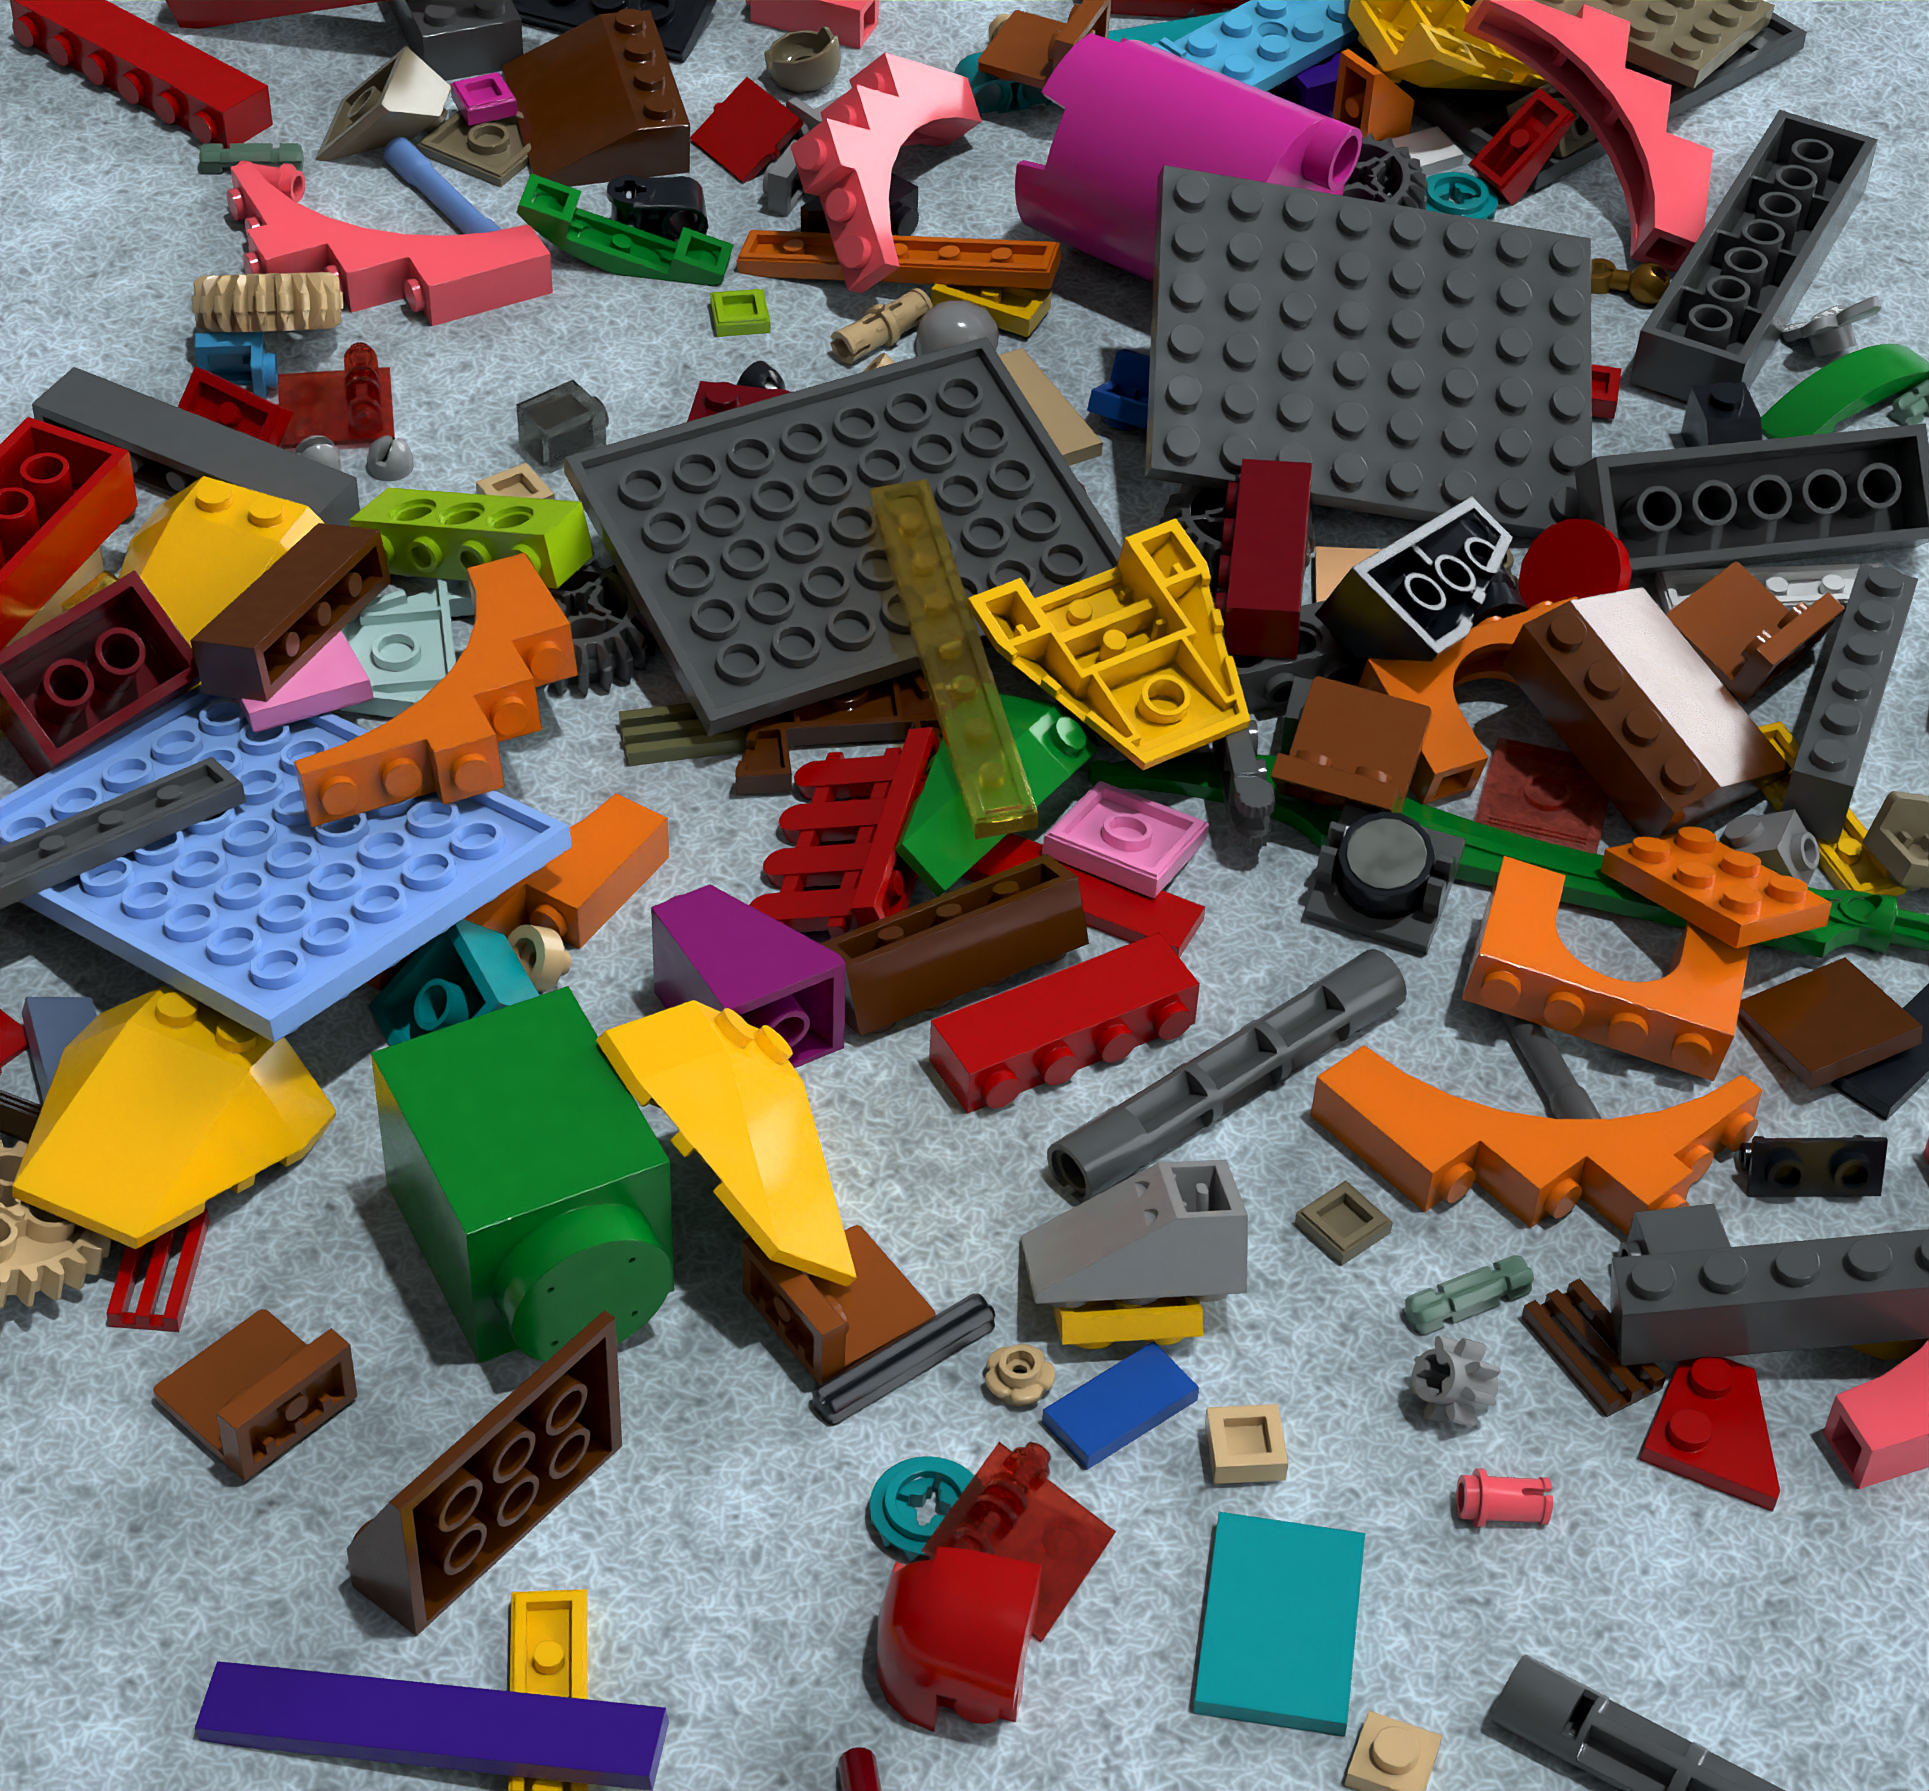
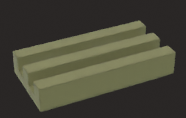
M691 703L619 711V727L628 767L741 753L746 750L748 730H745V725L708 736Z

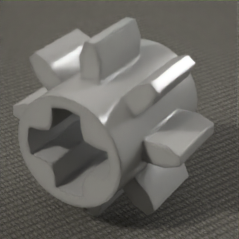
M1440 1335L1436 1336L1435 1348L1425 1351L1414 1359L1415 1365L1412 1371L1413 1386L1409 1389L1410 1394L1419 1396L1422 1400L1428 1402L1424 1411L1426 1419L1442 1423L1450 1420V1422L1474 1426L1476 1421L1475 1413L1482 1412L1489 1406H1495L1497 1403L1495 1400L1498 1391L1497 1376L1501 1373V1369L1482 1360L1486 1351L1484 1343L1466 1338L1458 1341Z

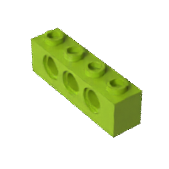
M388 487L349 519L351 527L380 530L389 574L469 581L467 568L525 552L546 587L558 589L595 555L583 505L580 501Z

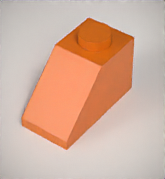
M1346 49L1340 52L1332 118L1360 129L1362 138H1366L1372 132L1374 140L1380 142L1389 137L1393 139L1410 134L1415 100L1382 72L1351 50Z

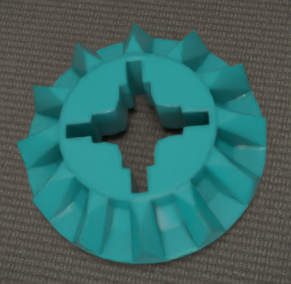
M1461 172L1439 173L1426 178L1428 183L1426 210L1482 220L1495 218L1498 196L1495 190L1482 179ZM1450 195L1453 196L1454 200H1457L1458 204L1449 201Z
M933 1456L915 1457L901 1461L885 1471L877 1480L870 1497L871 1526H875L880 1533L884 1548L895 1546L903 1550L910 1563L918 1555L935 1556L937 1546L970 1550L974 1538L980 1531L985 1530L987 1498L984 1488L972 1472L954 1461ZM934 1490L938 1491L939 1512L943 1515H934L930 1523H926L925 1526L919 1525L917 1509L913 1507H923L926 1500L931 1499Z

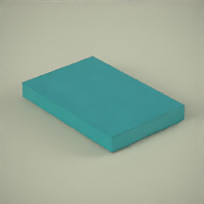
M1219 1511L1193 1708L1194 1714L1345 1736L1348 1723L1365 1533Z

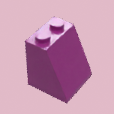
M711 884L683 895L674 896L663 903L651 907L654 993L666 1009L695 1000L720 1012L725 1008H729L743 1018L747 1024L758 1029L763 1025H767L779 1033L790 1046L793 1054L788 1060L794 1069L844 1048L846 963L838 953Z

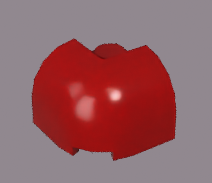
M937 1546L934 1559L908 1563L907 1565L895 1562L889 1576L878 1620L876 1678L887 1703L906 1721L933 1732L935 1731L941 1706L954 1709L960 1717L973 1723L988 1724L996 1721L998 1718L1016 1722L1023 1692L1025 1658L1038 1609L1042 1565L969 1549Z

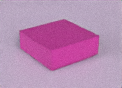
M499 72L450 83L452 87L451 98L468 126L517 115L516 99Z

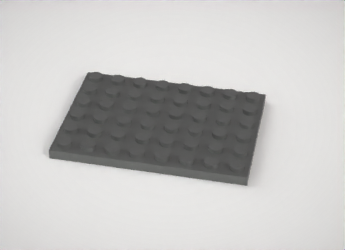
M1163 165L1157 179L1145 478L1228 491L1229 482H1240L1242 459L1313 463L1310 504L1429 522L1472 496L1510 535L1536 539L1553 524L1569 518L1581 519L1574 469L1592 459L1591 238Z
M987 337L565 457L564 473L579 501L582 502L585 512L708 736L993 647L966 605L969 597L1021 578L1033 597L1037 598L1117 567L1122 550Z

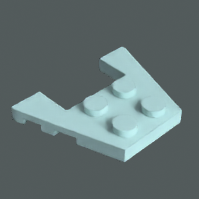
M437 578L438 588L407 597V594L402 589L374 598L341 630L370 679L374 697L370 701L342 708L341 711L395 717L421 700L450 672L456 663L451 617L474 615L469 581Z

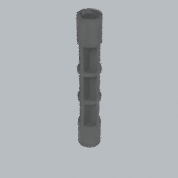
M1376 949L1366 950L1314 982L1303 992L1259 1019L1244 1025L1238 1032L1189 1062L1179 1065L1160 1080L1121 1104L1111 1107L1051 1144L1047 1149V1161L1054 1179L1063 1187L1070 1185L1076 1190L1071 1195L1080 1203L1110 1189L1132 1175L1136 1169L1145 1167L1151 1160L1202 1128L1215 1123L1221 1116L1272 1084L1282 1081L1294 1070L1401 1006L1406 1000L1407 989L1400 969L1384 952Z
M1526 1654L1522 1656L1512 1671L1493 1712L1492 1724L1622 1791H1785L1708 1751L1702 1745L1677 1735Z

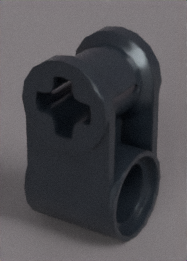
M626 175L614 178L608 183L606 196L609 202L612 203L611 217L609 219L628 225L629 220H633L634 228L674 242L675 239L680 238L683 227L705 235L707 234L709 226L703 188L698 181L691 177H639ZM628 191H631V198H626Z

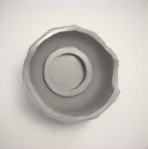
M946 301L936 304L933 308L927 310L921 318L917 329L916 354L921 356L984 337L988 338L996 351L999 338L998 325L987 309L969 301Z

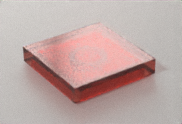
M1498 737L1475 822L1529 838L1597 854L1609 798L1573 753Z

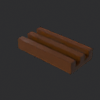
M1580 1278L1569 1283L1567 1292L1564 1294L1556 1289L1546 1295L1545 1303L1540 1305L1534 1300L1524 1305L1521 1317L1523 1321L1606 1417L1663 1389L1666 1375L1655 1363L1626 1365L1629 1370L1625 1366H1621L1618 1359L1619 1354L1611 1313ZM1556 1315L1621 1392L1616 1393L1551 1317Z

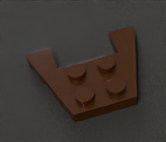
M917 670L756 721L755 724H751L746 739V750L743 759L738 761L735 770L736 795L792 791V771L788 746L906 739L909 729L927 727L933 728L940 745L942 738L939 737V733L943 723L949 716L947 713H940L930 699L929 686Z

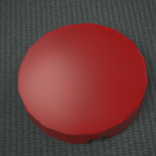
M1569 518L1553 524L1533 540L1522 560L1518 581L1520 594L1530 609L1532 606L1543 601L1556 603L1576 596L1578 599L1629 590L1632 571L1628 550L1621 540L1614 536L1611 530L1591 520Z

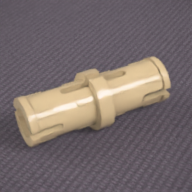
M913 288L886 305L876 304L868 308L864 313V317L860 318V320L831 334L830 338L833 341L830 344L833 353L845 364H851L866 353L882 345L889 348L900 340V336L904 332L917 327L926 311L933 308L930 298L923 290Z

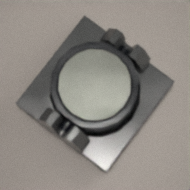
M1345 804L1339 822L1331 821L1327 846L1322 845L1316 870V883L1305 910V918L1427 955L1464 854L1466 839L1423 827L1418 821L1401 813H1375Z

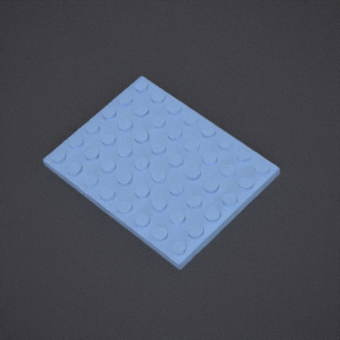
M201 684L0 799L1 847L209 757H213L242 782L246 797L245 803L19 902L274 1043L294 1032L299 1026L337 1001L346 998L352 991L387 968L396 965L401 959L437 935L446 932L451 926L481 906L493 901L501 893L522 879L543 868L548 862L570 849L572 841L568 824L495 790L443 805L437 792H432L311 827L304 812L294 761L337 747L369 731L327 712L256 733L253 732L236 698L204 694Z

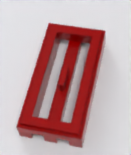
M207 1208L200 1215L157 1237L135 1313L128 1312L147 1243L137 1249L126 1245L106 1312L109 1327L180 1332L210 1223ZM177 1230L187 1231L164 1315L154 1314Z

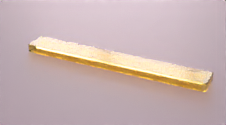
M928 479L871 488L870 505L975 840L1037 829L1038 811L973 615L966 605L967 597Z

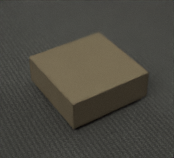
M1345 1180L1296 1212L1294 1224L1342 1266L1389 1235L1393 1222Z

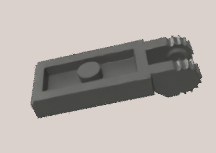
M1250 720L1248 728L1214 741L1212 747L1227 820L1230 824L1233 839H1235V843H1238L1240 847L1243 846L1246 849L1252 848L1254 850L1255 848L1261 849L1262 846L1266 847L1270 841L1271 826L1269 816L1274 811L1275 796L1273 784L1267 782L1265 760L1255 758L1258 751V727L1255 720Z

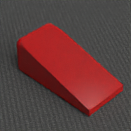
M1539 87L1473 158L1468 166L1477 178L1487 182L1497 195L1513 206L1525 194L1576 117L1571 111Z

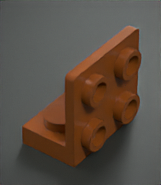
M1083 0L1081 4H1075L1071 9L1067 23L1015 10L978 58L977 70L995 75L1001 80L1016 81L1043 89L1062 58L1082 38L1090 33L1108 38L1111 0Z
M1733 562L1670 610L1666 616L1716 677L1745 704L1814 649L1845 610V607L1827 592L1810 607L1801 601L1789 611L1739 562Z
M1315 677L1312 681L1289 755L1278 753L1271 778L1278 793L1343 811L1345 804L1375 813H1402L1432 718L1431 708L1423 704L1324 677Z
M854 1225L844 1230L857 1276L848 1287L772 1261L751 1237L742 1240L743 1294L819 1385L936 1315L935 1310L859 1225Z
M266 1309L258 1310L153 1388L156 1402L244 1482L358 1397L351 1345L343 1337L330 1328L313 1342L306 1344Z

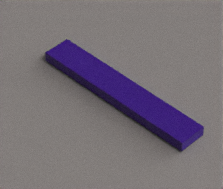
M217 1661L195 1725V1731L200 1741L238 1747L653 1791L669 1719L666 1707Z

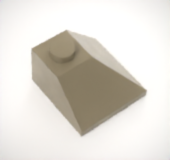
M405 46L341 100L316 159L319 161H331L385 147L391 140L397 137L412 140L423 130L428 134L432 133L448 114L444 106L452 87L411 49Z

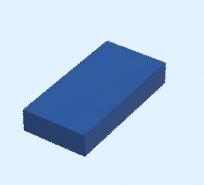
M1153 1341L1044 1408L1042 1423L1088 1470L1198 1400L1199 1387Z

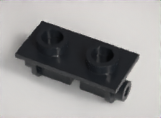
M1863 1135L1842 1138H1764V1136H1754L1752 1143H1741L1739 1149L1740 1166L1743 1170L1749 1169L1747 1196H1881L1888 1139L1886 1137H1864Z

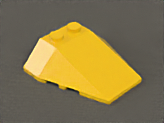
M1350 0L1348 17L1359 32L1358 41L1371 51L1377 60L1376 69L1395 83H1401L1402 80H1405L1423 88L1533 92L1548 83L1532 68L1501 48L1463 31L1466 15L1472 7L1464 3L1463 0Z
M203 476L159 505L131 538L118 580L135 570L192 648L190 640L314 526L324 522L309 506Z
M1176 518L1125 537L1118 565L1110 570L1037 598L1033 597L1023 580L1018 578L967 599L966 605L998 653L1142 770L1249 726L1250 716L1233 656H1228L1222 634L1224 627L1220 609H1215L1210 591L1211 575L1207 562Z
M162 986L100 1013L64 1048L14 1180L12 1197L137 1249L203 1213L205 1201L229 1188L237 1194L254 1185L255 1174L279 1161L287 1167L302 1159L321 1138L336 1117V1110L285 1037L274 1043L193 997Z
M692 1000L605 1030L596 1039L626 1088L642 1107L651 1104L661 1108L680 1130L670 1140L684 1157H689L696 1151L702 1162L708 1164L717 1174L721 1183L713 1192L770 1260L848 1287L857 1278L804 1082L788 1060L793 1052L779 1033L767 1025H763L760 1029L751 1026L729 1008H725L720 1012Z

